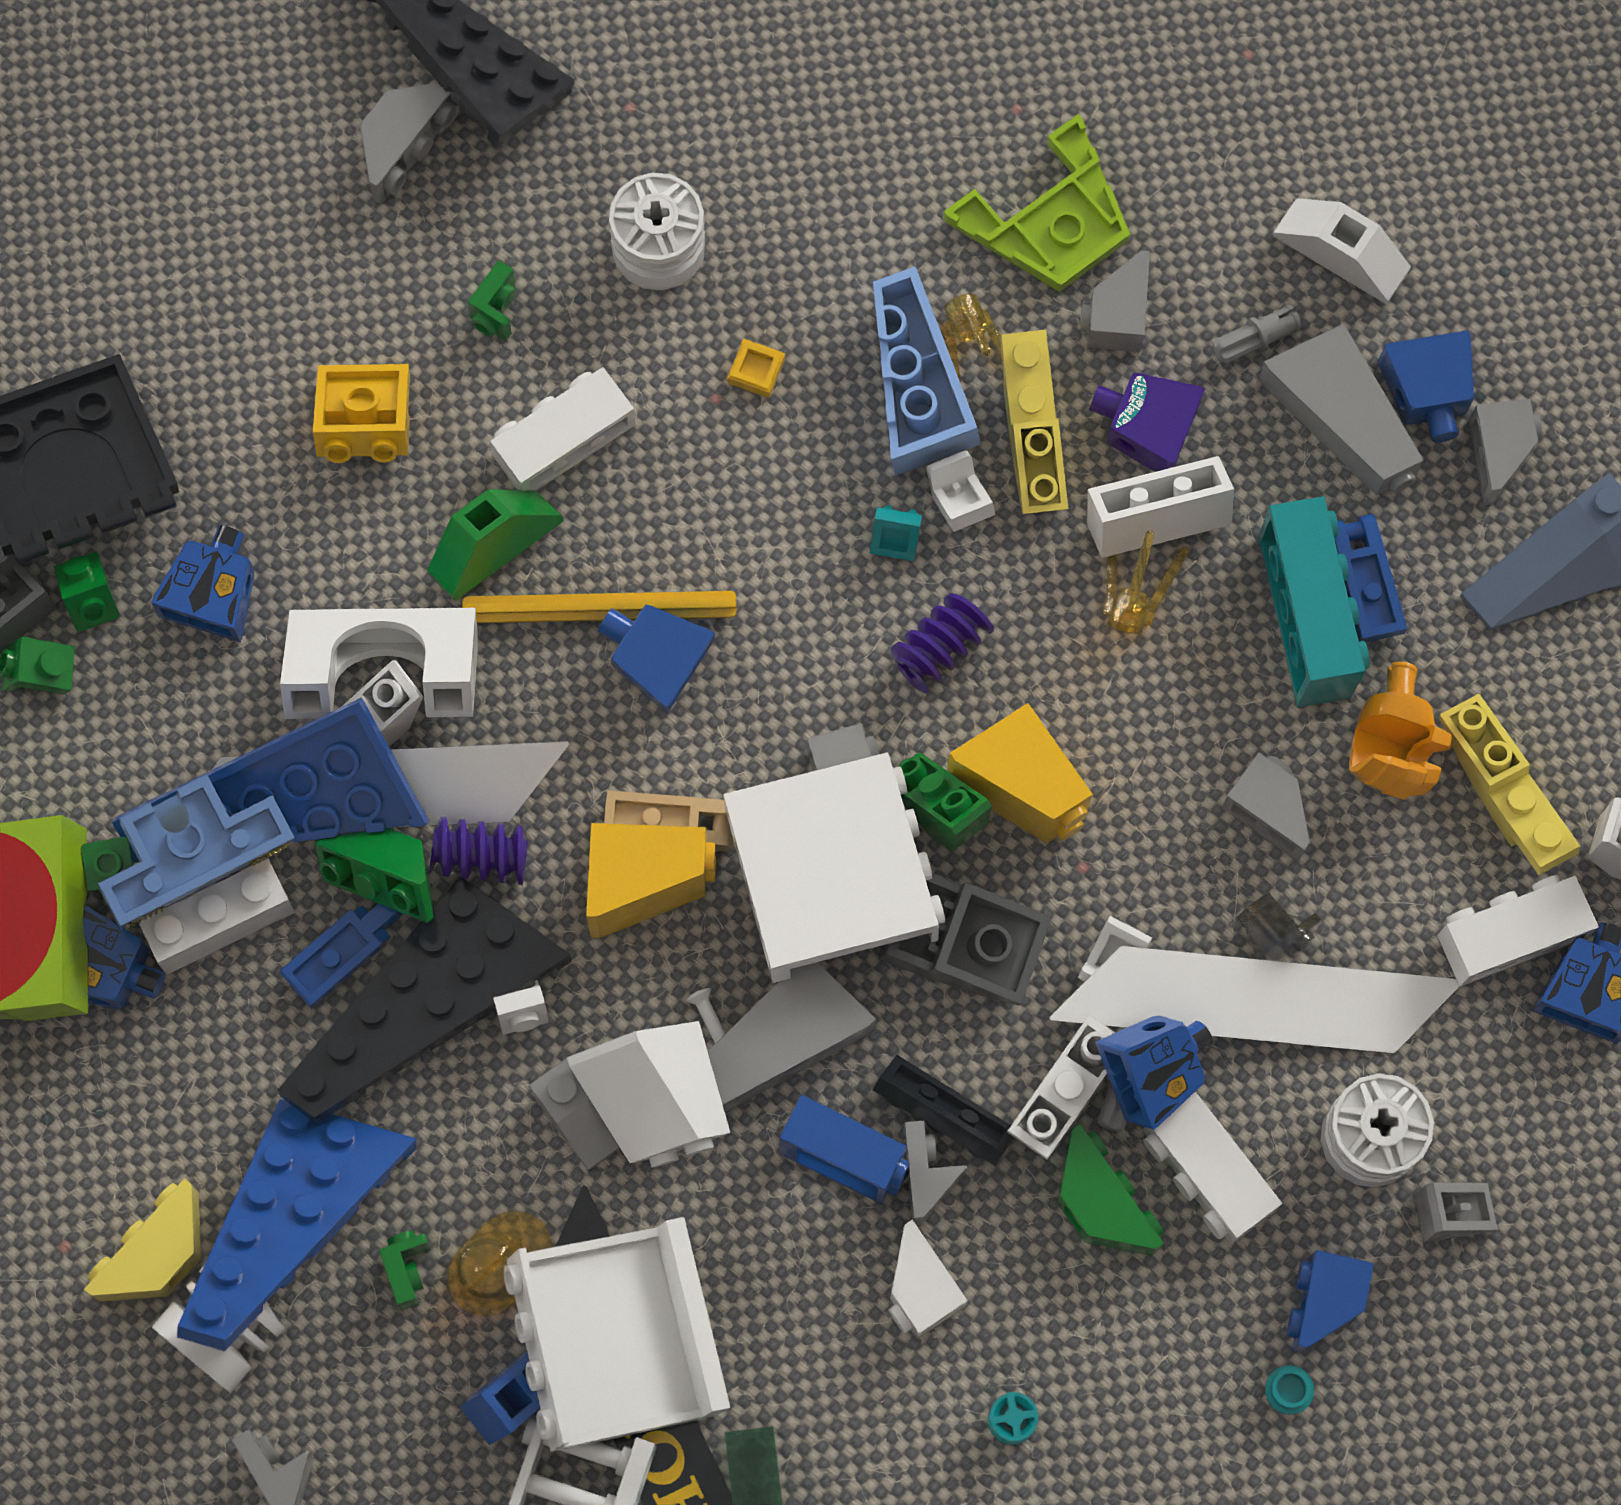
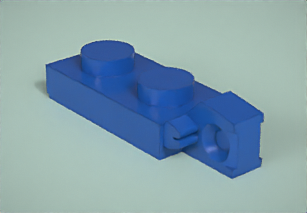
M379 903L369 912L363 905L354 912L350 909L283 967L279 973L306 1004L313 1009L384 947L383 945L391 938L386 930L402 916V913Z

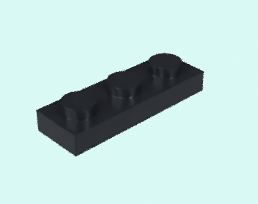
M898 1055L895 1056L881 1074L873 1088L874 1092L886 1098L891 1105L901 1108L924 1121L933 1131L944 1134L965 1147L973 1156L984 1159L994 1166L997 1165L1014 1139L1012 1135L1007 1133L1011 1127L1010 1124Z

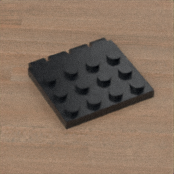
M120 354L0 396V547L4 556L13 553L18 565L49 554L45 541L50 539L54 540L57 549L60 550L93 538L90 525L94 523L98 524L101 533L104 534L136 522L137 518L133 510L135 508L141 507L144 516L147 518L177 507L173 495L179 493L178 483Z

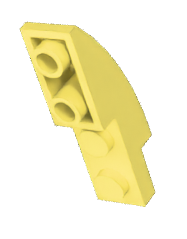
M1046 330L1001 334L999 337L1004 373L1003 390L1022 514L1068 510L1059 420L1056 418L1047 332Z
M1477 694L1439 714V720L1443 729L1452 735L1451 746L1494 822L1511 847L1516 844L1518 845L1537 874L1540 875L1578 855L1580 844L1530 776L1529 762L1481 695Z

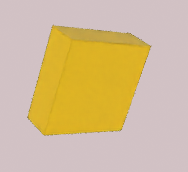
M743 338L727 377V384L770 398L784 364L785 353Z

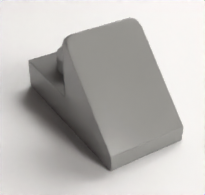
M924 1121L905 1122L903 1134L904 1145H906V1161L910 1162L907 1176L911 1219L916 1225H922L964 1176L967 1166L929 1168L928 1163L936 1162L934 1133L925 1134Z
M248 1429L232 1439L269 1505L302 1504L314 1454L306 1451L276 1470L274 1464L281 1459L266 1435L258 1439L256 1434Z

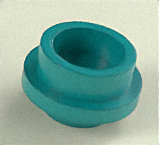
M1285 1365L1275 1369L1268 1376L1265 1383V1396L1270 1406L1277 1412L1285 1415H1295L1304 1411L1311 1404L1314 1397V1384L1309 1374L1300 1367Z

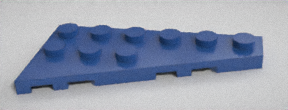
M361 697L115 817L112 824L120 837H126L120 825L121 817L149 803L153 807L177 795V789L205 775H208L229 817L273 795L295 837L293 842L336 837L337 834L366 831L367 833L384 831L385 828L409 825V827L426 826L429 819ZM131 846L133 861L137 863L139 860Z

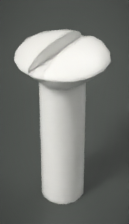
M705 988L691 994L686 1002L696 1005L716 1044L726 1033L708 999L711 989Z

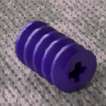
M948 594L944 598V606L937 605L931 610V618L924 617L918 622V631H908L904 637L905 643L897 642L891 647L893 659L900 672L913 687L925 694L929 692L923 680L926 676L937 683L942 680V676L937 669L939 664L950 671L955 668V664L950 656L952 652L962 658H966L969 655L963 644L965 640L975 646H979L982 643L976 632L978 628L988 634L994 632V626L987 616L976 605L958 594Z
M440 817L433 834L429 875L437 862L440 863L444 877H449L454 866L459 865L463 879H468L473 868L478 867L481 881H487L492 870L496 869L499 882L504 884L511 872L515 871L518 885L523 886L528 840H525L522 826H515L510 838H507L502 823H497L491 836L487 835L484 821H478L474 831L469 833L465 819H459L454 831H450L447 817Z

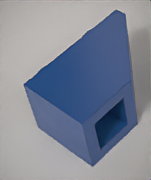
M1316 1250L1309 1257V1262L1301 1261L1296 1279V1289L1303 1291L1300 1309L1292 1308L1287 1326V1337L1294 1338L1292 1351L1304 1352L1365 1311L1374 1263Z

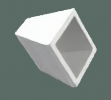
M699 1021L635 1031L567 1057L569 1067L629 1163L649 1160L651 1168L666 1165L679 1160L677 1151L684 1149L687 1156L714 1148L712 1139L730 1133Z

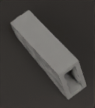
M1344 324L1264 361L1259 375L1262 385L1376 495L1391 489L1392 493L1400 492L1417 480L1416 475L1424 460Z
M818 962L792 968L790 970L791 979L778 982L708 1051L724 1112L731 1110L869 1035L875 1029L876 1018Z

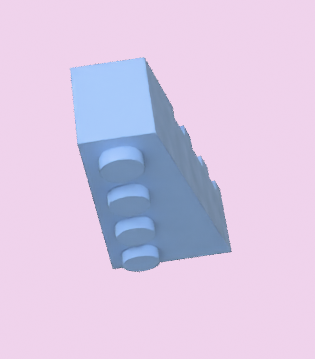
M916 266L874 281L873 289L886 400L890 454L895 475L897 476L981 445L977 425Z

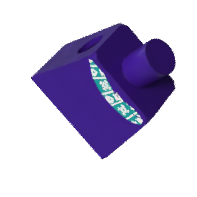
M1133 373L1124 394L1099 385L1089 411L1113 420L1106 441L1110 446L1152 471L1157 472L1175 466L1200 406L1205 388L1141 373Z

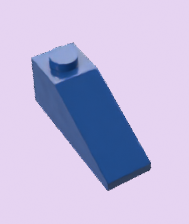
M527 1351L459 1406L489 1445L511 1434L540 1409L537 1391L533 1392L530 1389L526 1377V1364L530 1362Z

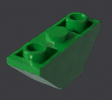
M487 489L451 516L427 571L430 577L456 601L564 520L562 515L536 490Z
M921 752L902 761L898 765L901 766L907 787V794L901 795L903 805L907 810L913 809L917 822L928 835L951 852L988 824L992 809L989 800Z
M385 828L384 831L367 833L362 831L324 838L314 843L319 862V871L324 882L426 923L434 918L430 878L421 840L393 829Z
M1081 1124L1077 1125L1071 1130L1068 1137L1057 1198L1058 1206L1084 1243L1152 1256L1164 1244L1160 1239V1236L1164 1234L1161 1225L1149 1210L1142 1213L1132 1199L1136 1191L1127 1176L1121 1170L1114 1173L1104 1158L1108 1151L1100 1137L1093 1130L1086 1133Z

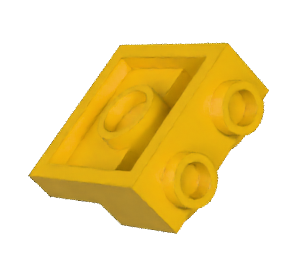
M409 364L318 365L313 422L316 457H325L333 463H344L351 456H371L375 461L386 463L393 461L397 456L408 455L410 426L408 412Z

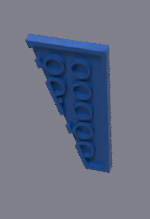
M279 1099L177 1325V1338L226 1351L263 1312V1305L279 1288L284 1289L295 1278L296 1270L308 1258L313 1259L359 1210V1204L375 1187L379 1189L389 1178L390 1171L402 1159L406 1160L415 1151L417 1138L334 1114L316 1124L287 1101Z

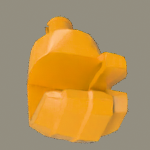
M1399 661L1391 663V666L1389 665L1387 668L1386 693L1373 695L1363 705L1351 745L1349 770L1360 782L1380 791L1382 794L1405 800L1409 796L1425 795L1437 784L1441 767L1427 761L1433 753L1450 749L1452 735L1435 726L1432 706L1428 701L1414 695L1417 676L1416 666L1408 662Z

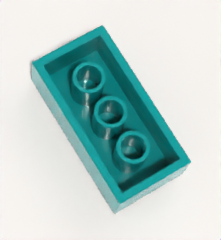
M1324 496L1270 505L1258 534L1297 708L1350 699L1359 682L1362 681L1365 669L1369 668L1370 664L1367 645L1365 641H1358L1355 625L1359 624L1357 602L1354 597L1348 598L1344 582L1349 579L1347 560L1344 553L1338 554L1334 538H1337L1339 535L1337 517L1334 510H1327Z

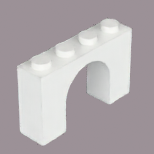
M476 609L290 610L280 681L284 718L318 719L332 712L336 682L343 671L356 662L377 656L404 658L414 662L423 669L426 717H473L478 653Z

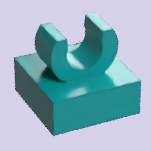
M886 505L884 508L877 507L869 554L914 561L922 515L917 514L916 510L910 509L908 513L892 510L890 505Z

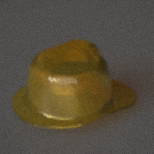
M520 1211L500 1213L486 1222L457 1251L450 1262L447 1281L450 1294L458 1306L471 1314L489 1316L501 1313L513 1305L516 1299L514 1294L510 1295L507 1291L504 1281V1267L508 1265L507 1259L518 1249L526 1248L528 1253L553 1248L550 1233L543 1222L530 1213Z

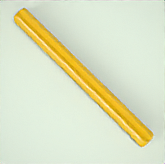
M733 591L466 596L462 602V608L476 609L477 623L603 621L611 608L629 619L635 620L645 605L653 606L682 619L733 618L737 612L736 594Z

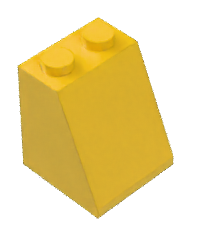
M1029 703L950 752L947 766L949 773L987 798L992 805L991 810L1043 842L1048 843L1058 836L1061 841H1064L1084 827L1085 824L1082 820L1089 813L1088 808L1093 794Z
M591 823L586 912L590 937H605L705 897L706 882H715L716 875L715 842H707L706 827Z

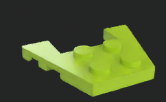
M1079 114L1049 134L1046 142L1072 174L1006 222L1002 221L976 189H973L943 211V220L947 224L1059 292L1129 242L1130 238L1126 222L1112 188L1105 180L1099 165L1100 159L1095 147L1091 146L1086 133V125Z

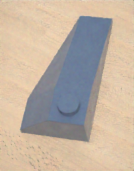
M1608 473L1570 502L1461 593L1460 597L1489 631L1538 615L1543 610L1567 602L1570 604L1582 600L1585 596L1606 589L1609 591L1621 587V485Z

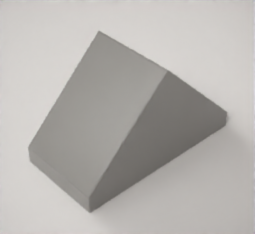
M1488 1183L1426 1184L1414 1195L1424 1243L1498 1230Z

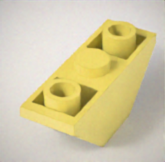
M185 1178L178 1186L175 1183L167 1186L157 1197L154 1203L157 1209L145 1222L141 1219L136 1221L125 1232L121 1239V1242L124 1244L111 1259L106 1256L93 1267L87 1277L91 1282L84 1288L87 1293L99 1302L168 1297L200 1262L199 1192Z

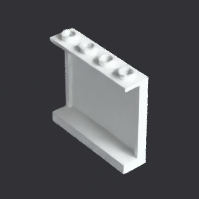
M888 752L723 794L727 819L772 983L791 979L790 969L920 935L929 933L931 942L938 941L939 924L945 923L943 907L939 895L930 897L926 880L932 879L929 859L926 852H917L913 839L920 836L916 815L913 809L905 810L901 798V795L907 794L904 774L901 766L892 767Z
M684 1217L666 1220L656 1228L528 1253L526 1248L518 1249L507 1259L508 1265L504 1267V1281L508 1293L515 1295L519 1312L515 1315V1329L519 1341L526 1343L530 1360L526 1364V1377L530 1389L533 1392L537 1391L541 1408L537 1413L538 1430L542 1439L548 1440L550 1452L710 1418L730 1408Z

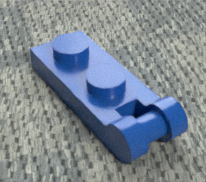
M1374 514L1359 516L1357 522L1344 524L1342 520L1338 521L1339 535L1334 539L1338 554L1344 553L1348 564L1349 579L1344 582L1348 598L1354 597L1357 602L1359 624L1355 625L1359 641H1365L1366 643L1405 634L1407 625ZM1362 539L1365 547L1352 550L1350 541Z

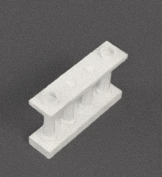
M531 1415L522 1439V1443L529 1445L509 1505H524L528 1493L563 1505H638L657 1447L655 1443L636 1437L633 1448L624 1446L623 1450L599 1442L560 1450L616 1469L615 1474L622 1476L617 1495L608 1493L605 1498L535 1474L544 1445L549 1447L548 1440H543L539 1433L537 1416Z

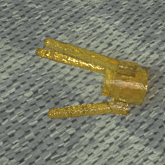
M970 293L957 296L946 303L944 311L948 320L941 324L946 338L947 350L960 383L956 336L959 335L962 341L975 339L982 354L989 356L991 350L984 335L986 330L1001 353L1000 333L992 323L988 310L982 309L978 297Z
M1148 530L1145 533L1130 588H1122L1119 595H1117V554L1108 556L1106 601L1102 614L1109 616L1107 624L1116 630L1131 634H1141L1144 626L1152 627L1155 612L1179 572L1189 552L1188 547L1183 546L1180 548L1149 604L1146 603L1147 595L1140 592L1151 552L1154 532Z

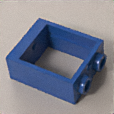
M802 1094L779 1139L780 1155L879 1204H883L888 1193L895 1197L897 1196L908 1174L910 1162L904 1160L906 1145Z

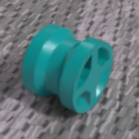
M1009 1392L1001 1395L993 1403L988 1414V1427L991 1434L998 1441L1006 1445H1017L1025 1442L1033 1434L1038 1424V1410L1035 1403L1028 1396L1019 1392Z

